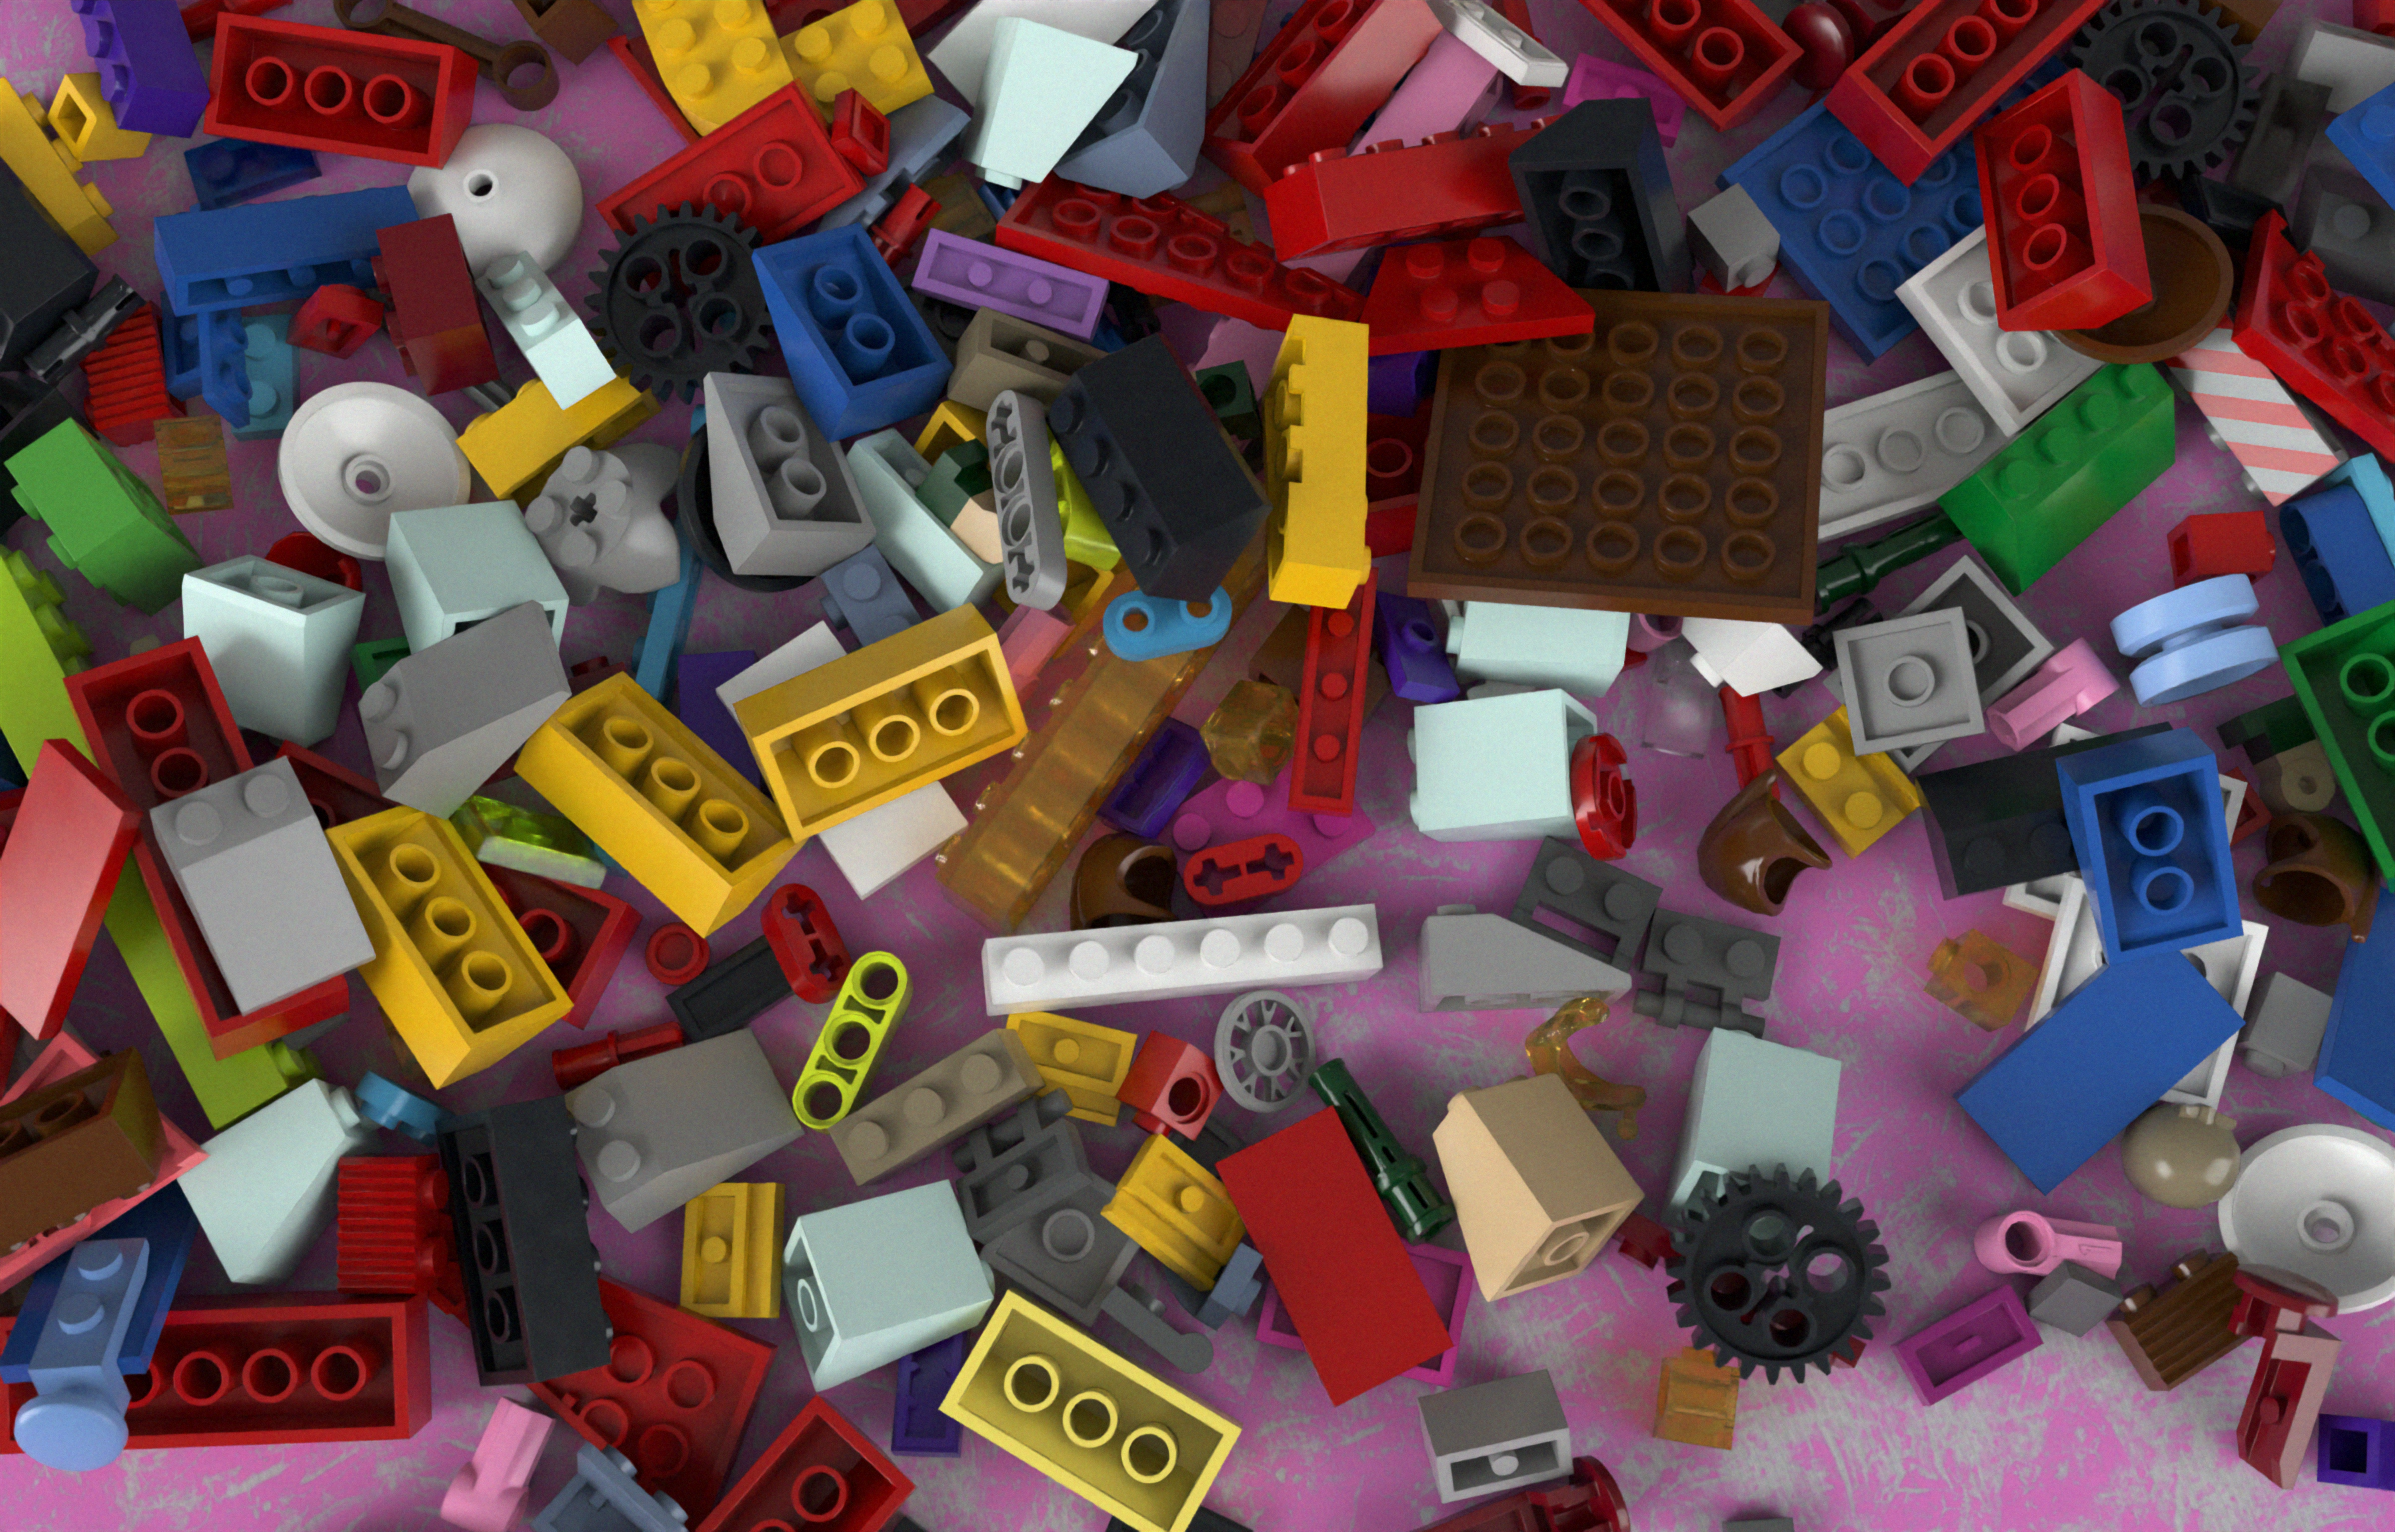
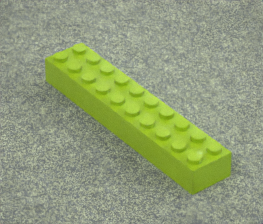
M0 544V727L30 781L45 739L66 738L92 762L71 711L62 678L95 668L89 658V655L95 652V647L84 628L76 620L69 621L61 604L66 602L68 598L53 573L47 568L42 571L37 570L22 550L19 549L12 552ZM129 851L103 921L214 1130L226 1131L313 1078L325 1081L327 1079L325 1070L309 1047L305 1046L298 1051L289 1050L284 1041H279L278 1038L216 1062Z

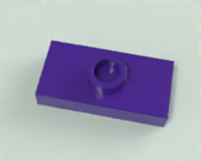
M1376 591L1372 630L1396 696L1433 704L1452 702L1460 690L1426 601Z
M1167 715L1095 815L1103 825L1119 833L1128 832L1156 839L1220 751L1221 746L1214 736Z
M971 1328L899 1359L891 1452L894 1456L961 1458L963 1424L938 1409L969 1357Z

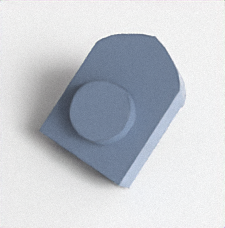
M1241 1242L1230 1256L1226 1265L1221 1266L1213 1279L1216 1282L1213 1288L1209 1291L1200 1292L1165 1264H1163L1169 1287L1180 1305L1194 1318L1217 1331L1232 1312L1242 1318L1249 1309L1262 1286V1283L1252 1276L1264 1256Z

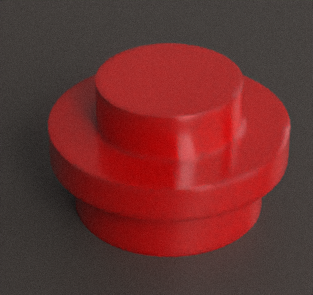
M670 922L659 927L650 936L645 948V962L650 973L660 982L670 986H683L704 973L709 965L711 955L707 938L703 939L685 922Z

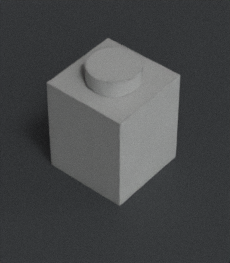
M1739 183L1687 213L1685 238L1688 248L1694 253V256L1706 271L1710 269L1726 293L1741 284L1746 288L1753 287L1772 273L1777 263L1780 234Z
M2278 971L2254 979L2243 1016L2246 1024L2239 1030L2233 1053L2243 1057L2242 1065L2246 1069L2271 1079H2280L2281 1076L2309 1070L2326 1030L2333 997Z

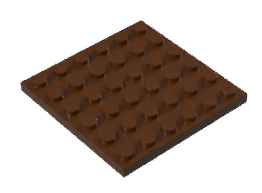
M1571 288L1590 304L1595 311L1592 333L1441 349L1407 576L1408 597L1812 626L1815 605L1830 301Z

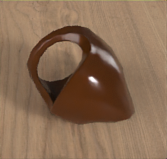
M1768 768L1752 780L1720 810L1707 826L1697 849L1699 873L1706 886L1732 905L1755 914H1763L1770 917L1777 916L1783 911L1793 882L1801 872L1810 867L1820 870H1829L1833 867L1832 860L1827 853L1808 834L1790 811L1772 795L1771 787L1779 776L1777 771L1772 768Z
M2305 811L2284 814L2274 818L2269 825L2265 837L2268 866L2257 872L2251 884L2252 894L2258 904L2274 915L2302 925L2327 927L2347 923L2351 926L2352 940L2357 943H2365L2373 924L2380 896L2381 874L2363 836L2336 817L2327 814ZM2271 877L2270 886L2264 887L2261 885L2263 880Z
M1128 832L1107 834L1094 841L1082 854L1072 877L1069 902L1070 930L1077 931L1179 921L1178 916L1172 913L1171 896L1178 865L1174 851L1157 839Z

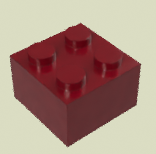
M452 213L375 230L381 255L370 257L379 290L386 298L389 311L385 312L388 330L395 349H399L407 377L419 375L428 397L501 380L477 287L474 283V276Z

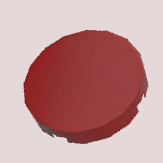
M1607 732L1584 735L1577 740L1572 753L1570 771L1571 798L1576 825L1583 845L1591 857L1600 862L1620 860L1627 856L1625 849H1631L1635 841L1638 820L1635 785H1632L1631 779L1622 780L1619 765L1627 764L1626 752L1618 739Z

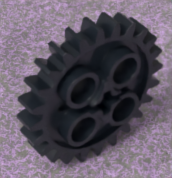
M2117 0L2110 8V12L2101 8L2089 21L2091 27L2084 25L2072 39L2076 46H2071L2061 59L2067 67L2071 68L2065 70L2061 76L2077 67L2105 90L2106 86H2114L2124 94L2126 104H2121L2131 170L2132 172L2134 170L2139 171L2140 183L2143 188H2147L2157 179L2159 173H2161L2165 185L2169 188L2182 179L2183 172L2189 178L2192 174H2204L2207 171L2206 165L2215 169L2228 158L2226 151L2232 152L2245 140L2240 131L2247 129L2256 120V116L2245 108L2251 107L2261 98V92L2245 87V85L2261 73L2260 68L2242 66L2241 62L2253 49L2252 44L2233 45L2231 39L2237 33L2240 26L2235 23L2221 30L2216 25L2222 10L2218 6L2204 17L2198 13L2199 0H2189L2183 7L2177 6V0H2159L2157 5L2154 0H2135L2133 5L2129 0ZM2141 39L2153 42L2160 51V57L2148 54L2142 46ZM2181 48H2188L2190 51L2188 59L2162 89L2159 99L2145 112L2135 130H2129L2126 127L2127 120L2153 90L2157 83V78L2173 63ZM2191 74L2203 77L2208 83L2209 92L2198 89L2192 82ZM2156 120L2168 123L2174 131L2175 139H2168L2162 136L2156 127Z
M683 200L679 217H673L663 203L659 204L657 208V222L651 225L639 213L634 215L638 232L632 237L626 232L616 229L614 234L622 247L617 253L606 249H600L598 252L601 258L609 265L607 272L595 271L588 274V278L601 289V293L584 297V303L592 311L601 314L592 318L586 325L594 335L604 337L596 345L605 359L614 358L610 364L614 373L621 379L630 375L629 384L640 393H643L652 384V394L662 402L667 401L675 387L678 398L686 405H691L696 388H700L704 393L703 379L709 371L736 374L743 368L753 375H759L761 372L753 357L757 352L769 356L776 354L775 349L765 339L768 333H776L751 258L754 249L761 248L760 246L764 240L758 229L752 226L743 231L745 223L734 211L722 221V213L714 203L710 202L705 207L701 217H699L697 210L689 200ZM675 252H680L679 265L682 281L694 294V296L688 299V306L703 344V350L697 354L694 353L695 339L692 323L680 311V309L686 307L687 301L678 275L674 272L671 257ZM712 255L722 256L719 267L713 273L702 276L698 275L700 264L706 258ZM661 271L662 277L655 289L640 293L642 280L652 272ZM729 312L736 313L734 325L728 331L722 334H712V327L719 316ZM667 329H676L674 342L668 348L662 351L653 350L655 339L661 332Z
M1778 1163L1773 1180L1767 1181L1763 1180L1755 1164L1749 1165V1184L1739 1186L1736 1180L1728 1173L1723 1174L1726 1194L1720 1198L1705 1188L1700 1189L1699 1194L1705 1211L1702 1214L1683 1208L1681 1211L1682 1221L1691 1231L1690 1234L1670 1232L1669 1235L1671 1248L1683 1256L1670 1257L1664 1261L1666 1275L1680 1279L1666 1286L1669 1302L1684 1304L1675 1312L1679 1328L1696 1326L1691 1335L1693 1347L1698 1351L1715 1343L1712 1353L1715 1366L1720 1369L1733 1357L1738 1358L1740 1377L1744 1380L1748 1379L1756 1365L1764 1366L1769 1385L1776 1384L1780 1369L1790 1367L1798 1384L1804 1383L1805 1364L1814 1362L1826 1376L1831 1374L1828 1355L1833 1351L1852 1361L1855 1355L1849 1342L1851 1335L1866 1340H1872L1874 1337L1872 1329L1864 1316H1885L1886 1314L1883 1301L1872 1292L1891 1289V1281L1888 1274L1875 1269L1890 1261L1884 1245L1870 1244L1881 1234L1875 1220L1857 1222L1865 1211L1860 1199L1854 1197L1839 1205L1843 1192L1839 1181L1833 1179L1818 1191L1816 1190L1817 1180L1815 1173L1809 1167L1801 1174L1797 1183L1790 1182L1784 1163ZM1763 1217H1775L1784 1222L1782 1231L1771 1239H1758L1753 1237L1749 1231L1751 1226ZM1806 1225L1812 1226V1233L1805 1235L1796 1245L1797 1235L1800 1230ZM1822 1254H1834L1842 1259L1840 1266L1828 1275H1815L1807 1270L1810 1262ZM1786 1264L1790 1275L1786 1279L1775 1275L1767 1284L1764 1271L1769 1269L1772 1272L1778 1273ZM1726 1272H1736L1746 1278L1745 1284L1733 1293H1721L1712 1287L1713 1281L1719 1275ZM1758 1302L1757 1312L1748 1322L1742 1321L1740 1317L1747 1314ZM1783 1309H1795L1804 1314L1801 1322L1790 1329H1778L1770 1324L1771 1318Z

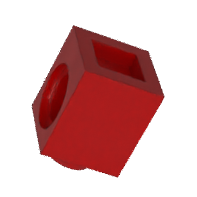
M2263 511L2189 515L2167 534L2175 590L2230 574H2246L2251 585H2254L2273 571L2272 565L2276 557V544L2273 534L2266 530Z
M1152 1030L1118 1090L1115 1099L1136 1112L1131 1123L1150 1135L1161 1133L1167 1138L1169 1133L1173 1132L1195 1141L1221 1095L1224 1086L1216 1070L1215 1060L1188 1042Z

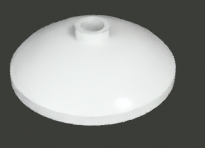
M495 123L467 128L442 170L416 166L407 184L420 220L452 213L475 281L484 276L487 268L496 260L508 255H517L525 249L548 277L570 255L579 239L584 223V191L572 162L550 139L531 129L517 125ZM492 185V189L487 195L475 196L476 190L481 186Z
M378 382L343 383L322 390L302 404L289 421L282 435L277 457L278 475L283 494L299 521L314 536L330 547L344 554L371 561H385L392 512L467 505L471 488V472L468 458L455 442L459 436L438 410L411 392ZM356 480H366L371 483L375 493L367 494L359 490Z
M2316 1123L2303 1124L2276 1131L2257 1141L2240 1156V1172L2232 1189L2218 1203L2220 1232L2227 1252L2231 1251L2234 1253L2241 1265L2257 1263L2275 1266L2295 1272L2321 1284L2337 1297L2339 1301L2337 1314L2370 1309L2395 1297L2394 1147L2374 1135L2359 1129L2335 1124ZM2322 1228H2330L2339 1234L2338 1238L2332 1242H2321L2313 1235Z

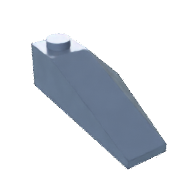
M929 94L884 115L891 121L887 171L869 178L858 169L867 186L861 192L826 212L816 233L860 222L871 239L875 234L871 229L873 224L875 223L880 227L907 191L911 182L924 192L962 156L971 118L960 108L933 94Z

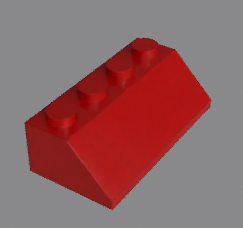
M1306 0L1206 116L1204 139L1199 153L1255 196L1265 199L1263 189L1283 179L1284 168L1309 162L1308 155L1318 151L1345 147L1347 149L1354 139V133L1372 112L1381 108L1389 100L1393 87L1405 73L1425 58L1429 51V45L1444 27L1425 0Z
M1578 0L1718 133L1750 122L1790 85L1805 53L1795 41L1750 0Z
M218 11L208 87L211 96L206 105L203 133L210 136L442 170L471 122L479 61L452 45Z
M2076 67L1972 130L1999 328L2005 332L2098 329L2153 300L2120 100Z
M816 1394L694 1532H879L915 1491L917 1486L869 1436L829 1399Z

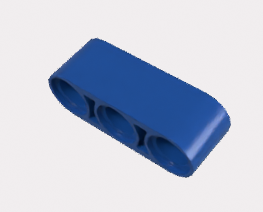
M2343 484L2282 506L2279 522L2284 540L2324 628L2395 599V569L2363 500L2352 486Z

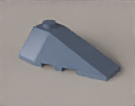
M1158 0L1138 20L1126 39L1127 45L1132 49L1131 52L1138 54L1136 65L1055 164L1053 170L1060 178L1145 199L1165 189L1176 190L1192 177L1196 169L1195 162L1204 139L1210 0Z

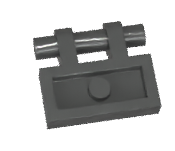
M1655 907L1649 921L1639 972L1664 978L1661 993L1638 988L1632 1012L1656 1018V1025L1677 1029L1678 1025L1682 1024L1712 1032L1714 1027L1725 1030L1745 1031L1752 1034L1755 1038L1762 1039L1765 1018L1742 1013L1741 1004L1743 997L1761 1002L1769 999L1781 937ZM1686 984L1719 991L1717 1007L1685 999Z
M1059 1087L1042 1098L1037 1094L1017 1104V1113L995 1126L990 1123L982 1125L969 1133L968 1142L952 1151V1159L962 1173H966L975 1167L977 1168L955 1182L969 1235L983 1245L1093 1182L1077 1127L1065 1118L1055 1122L1056 1119L1073 1110L1072 1101L1063 1088ZM1025 1138L1023 1142L1007 1150V1148Z

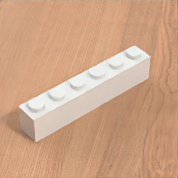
M1375 903L989 938L985 940L981 951L987 1016L1368 980L1383 968Z

